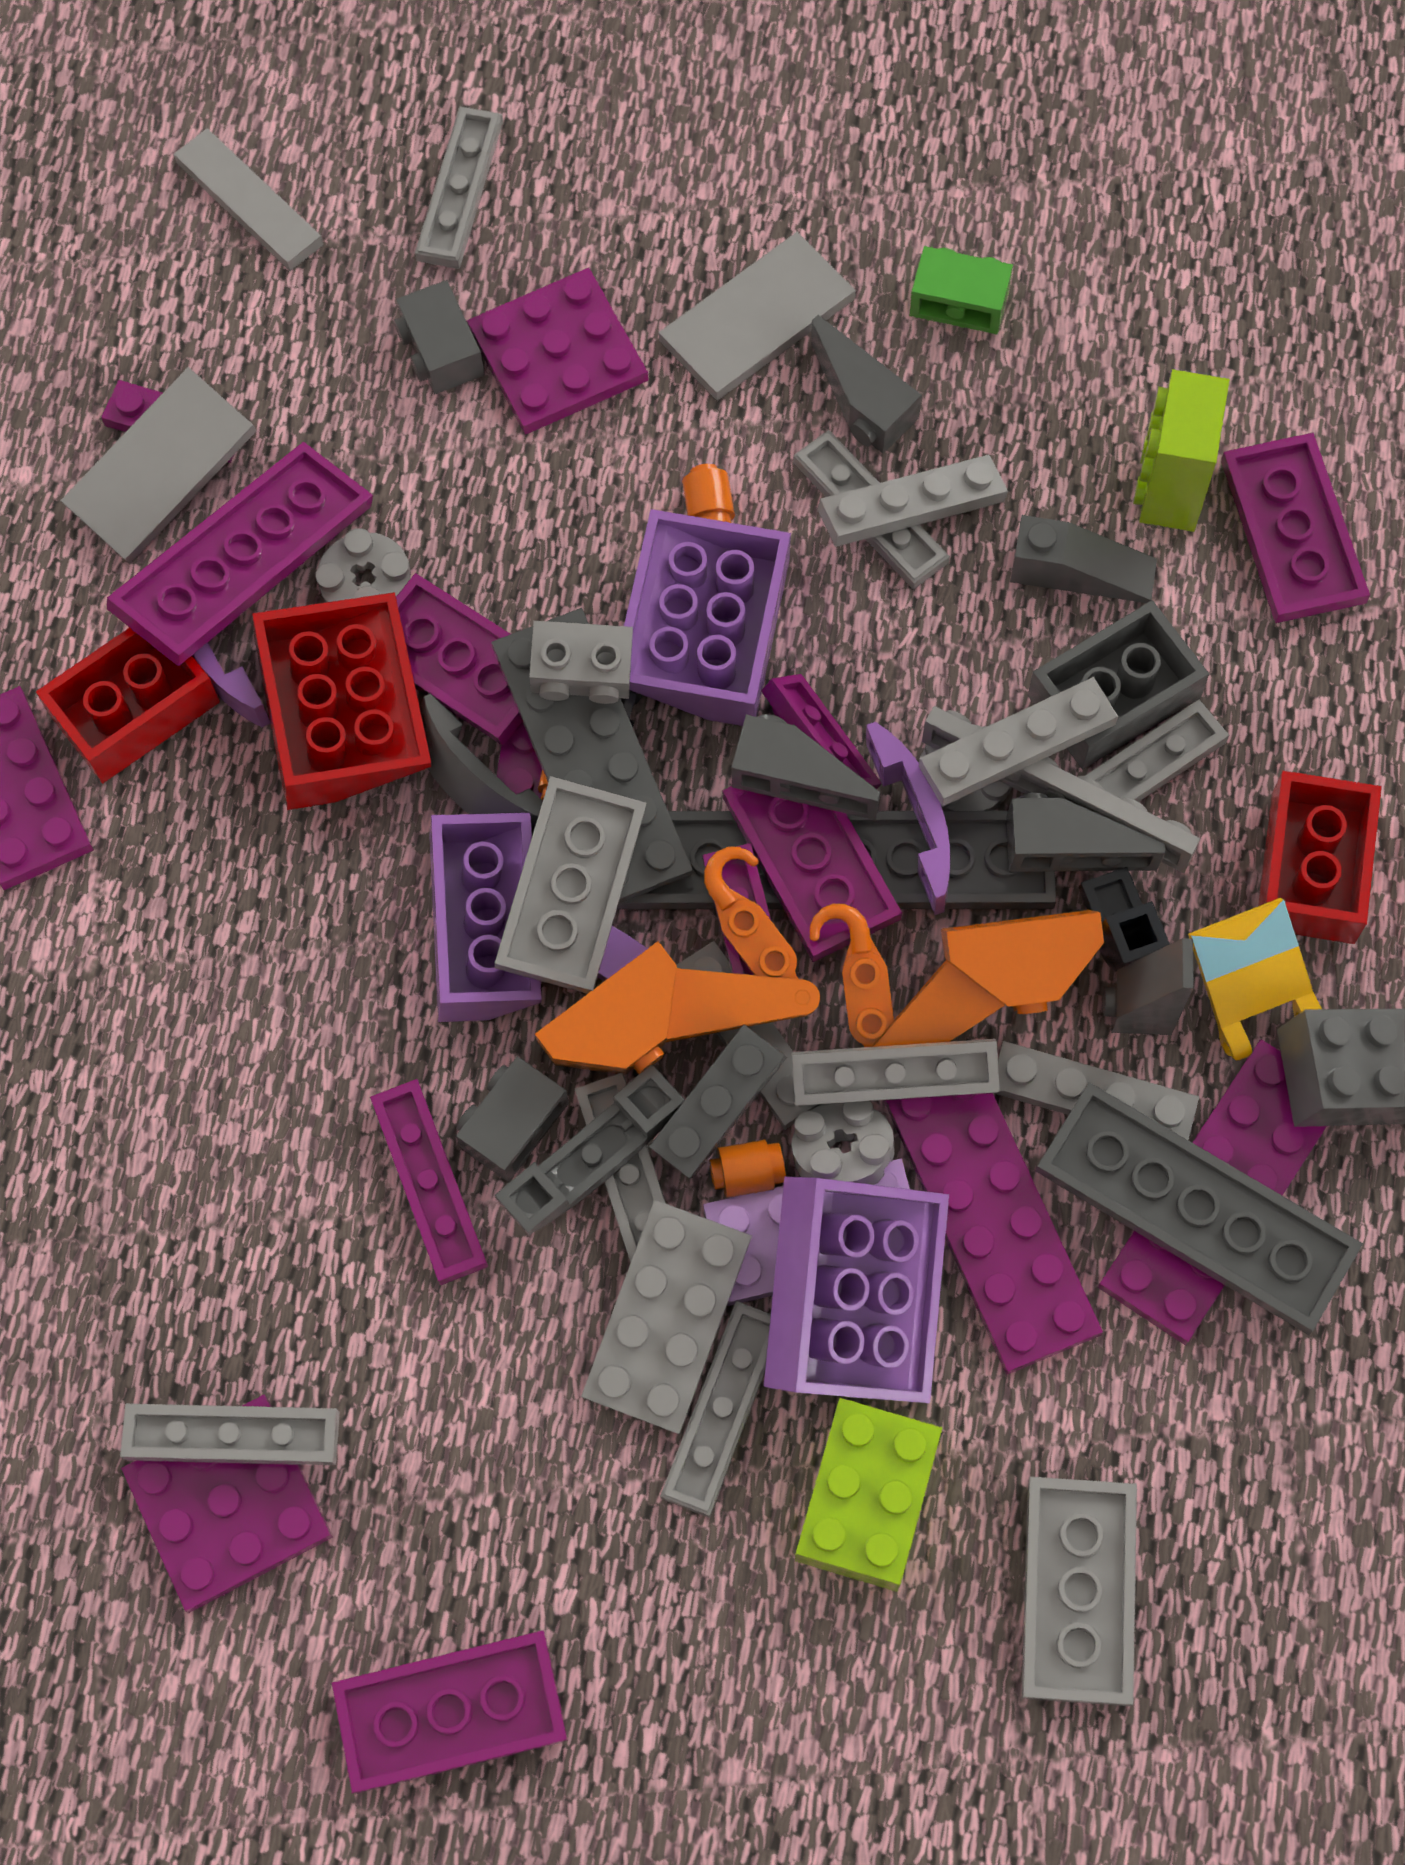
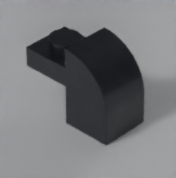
M1128 867L1080 883L1078 888L1087 910L1101 913L1104 944L1099 951L1111 970L1117 972L1118 969L1170 945L1153 901L1142 904Z

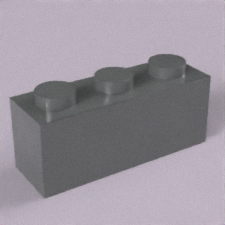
M743 1024L649 1147L688 1178H694L787 1057Z

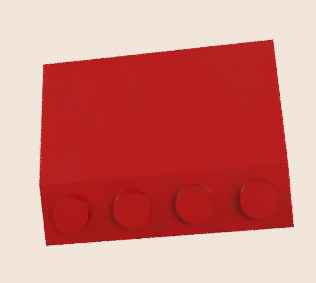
M395 592L252 613L254 641L287 810L335 803L431 767L429 749Z

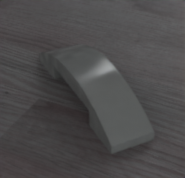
M433 695L425 696L420 705V712L431 759V767L427 769L453 801L468 814L530 813L531 833L533 836L543 801L530 788L517 795L512 792L457 739L463 724Z
M652 1064L613 1096L614 1103L544 1162L539 1166L535 1162L532 1163L495 1194V1198L528 1235L561 1216L608 1180L664 1128L685 1101Z

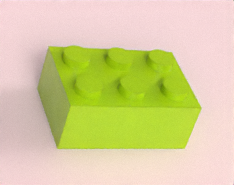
M1172 369L1168 387L1158 386L1154 410L1151 413L1147 436H1145L1140 460L1142 467L1140 476H1138L1133 504L1142 505L1139 523L1195 532L1217 462L1230 379Z
M839 1397L796 1550L795 1561L898 1592L942 1427Z

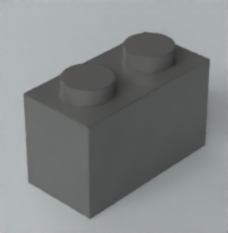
M447 280L396 299L400 317L393 321L397 334L403 346L411 343L415 354L410 355V359L416 376L420 382L428 380L434 395L485 376L480 349Z
M518 1056L509 1067L502 1065L494 1073L487 1086V1090L490 1092L478 1107L473 1104L464 1112L456 1127L459 1131L456 1138L460 1148L508 1183L569 1104L566 1089Z

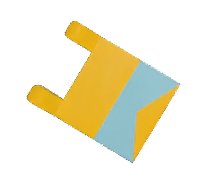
M1278 898L1188 934L1189 939H1193V951L1216 1018L1221 1046L1228 1056H1232L1234 1060H1241L1252 1054V1047L1240 1022L1241 1020L1292 1001L1294 1017L1305 1009H1322L1313 992L1284 899Z

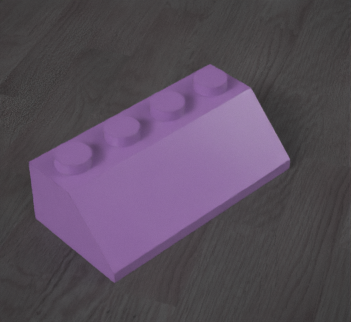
M530 813L431 815L429 838L438 1022L491 1020L541 1003V981L496 969L494 965L532 839Z

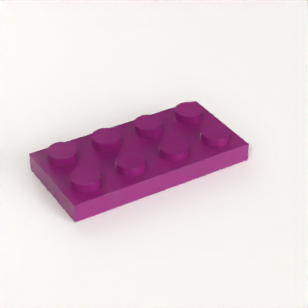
M1314 433L1224 451L1221 463L1275 624L1366 604L1370 593Z
M415 573L396 596L415 688L426 696L429 694L433 695L446 709L504 746L523 721L494 654L491 642L511 634Z
M21 686L0 694V886L3 890H7L94 851Z
M732 786L722 790L723 800L746 842L751 843L754 856L758 859L763 873L812 962L850 944L849 927L841 919L828 920L820 930L819 939L817 941L810 939L812 919L823 907L831 904H847L856 908L865 917L870 929V935L901 920L902 912L846 813L733 788Z
M544 1630L331 1682L353 1794L568 1741Z

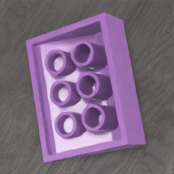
M651 509L624 626L633 627L629 690L711 721L743 726L746 714L757 717L762 695L761 690L764 686L790 561L791 533Z
M784 1176L764 1387L797 1393L930 1403L949 1194L823 1178Z

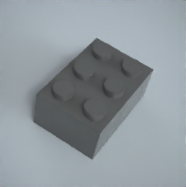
M1151 600L1034 670L1028 697L1033 704H1036L1092 677L1095 678L1118 715L1115 726L1067 748L1083 770L1200 699L1209 672L1155 602Z
M1305 1009L1277 1029L1294 1127L1405 1124V1009Z

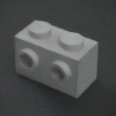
M533 621L529 676L531 693H539L541 698L554 701L566 700L569 698V695L589 696V700L602 704L616 703L619 698L629 699L633 627Z

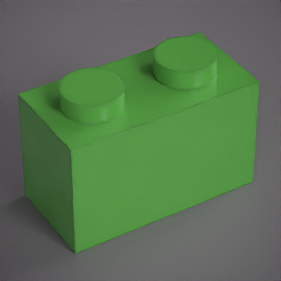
M924 246L911 292L909 316L998 335L1010 289L1013 264L1003 263L992 257L980 258L960 254L949 248L937 249Z

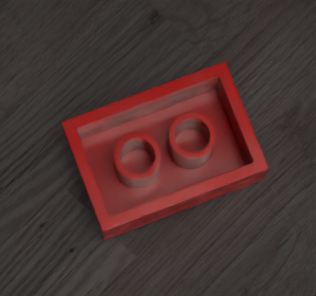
M130 627L36 691L49 716L102 784L220 703L209 676L193 656H190L180 666H177Z
M1282 770L1271 796L1258 906L1282 898L1285 901L1295 935L1355 944L1367 925L1382 786Z

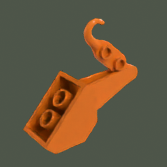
M726 847L717 851L707 862L704 870V883L709 895L715 902L724 936L754 975L677 968L676 963L660 942L657 941L535 1033L537 1042L554 1065L616 1074L623 1073V1075L634 1068L640 1074L651 1064L655 1065L663 1058L664 1052L661 1050V1047L667 1042L740 1029L743 1024L750 1027L797 1017H806L816 1010L820 1003L819 990L812 982L797 977L795 973L797 958L792 947L757 903L730 889L722 878V869L730 860H744L753 867L758 864V859L749 850L741 847Z
M831 904L823 907L814 915L810 924L809 934L812 941H817L823 924L831 919H841L849 927L850 944L842 969L849 1029L855 1040L863 1044L864 1047L950 1042L1005 1005L1008 1007L1013 1006V1011H1017V1014L1048 1011L1047 1002L1061 999L1104 944L1101 913L1092 910L942 928L941 935L944 958L946 960L894 1019L887 966L870 937V929L865 917L856 908L847 904Z

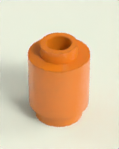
M700 464L693 467L690 473L682 480L687 515L731 523L735 513L728 473L723 469L717 468L714 464Z
M766 1140L718 1147V1158L709 1159L714 1190L723 1188L726 1198L774 1190V1185L784 1183V1176L786 1177L779 1142L767 1144Z

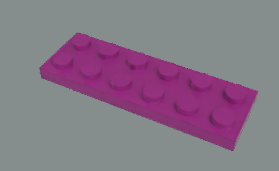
M303 441L107 597V610L173 663L180 666L372 506L373 495Z
M1260 1039L1252 1054L1248 1057L1192 1143L1283 1196L1327 1126L1294 1127L1281 1051ZM1134 1231L1097 1288L1186 1346L1225 1285Z
M993 1093L883 1100L923 1190L949 1194L945 1239L1006 1375L1101 1336L1103 1330Z

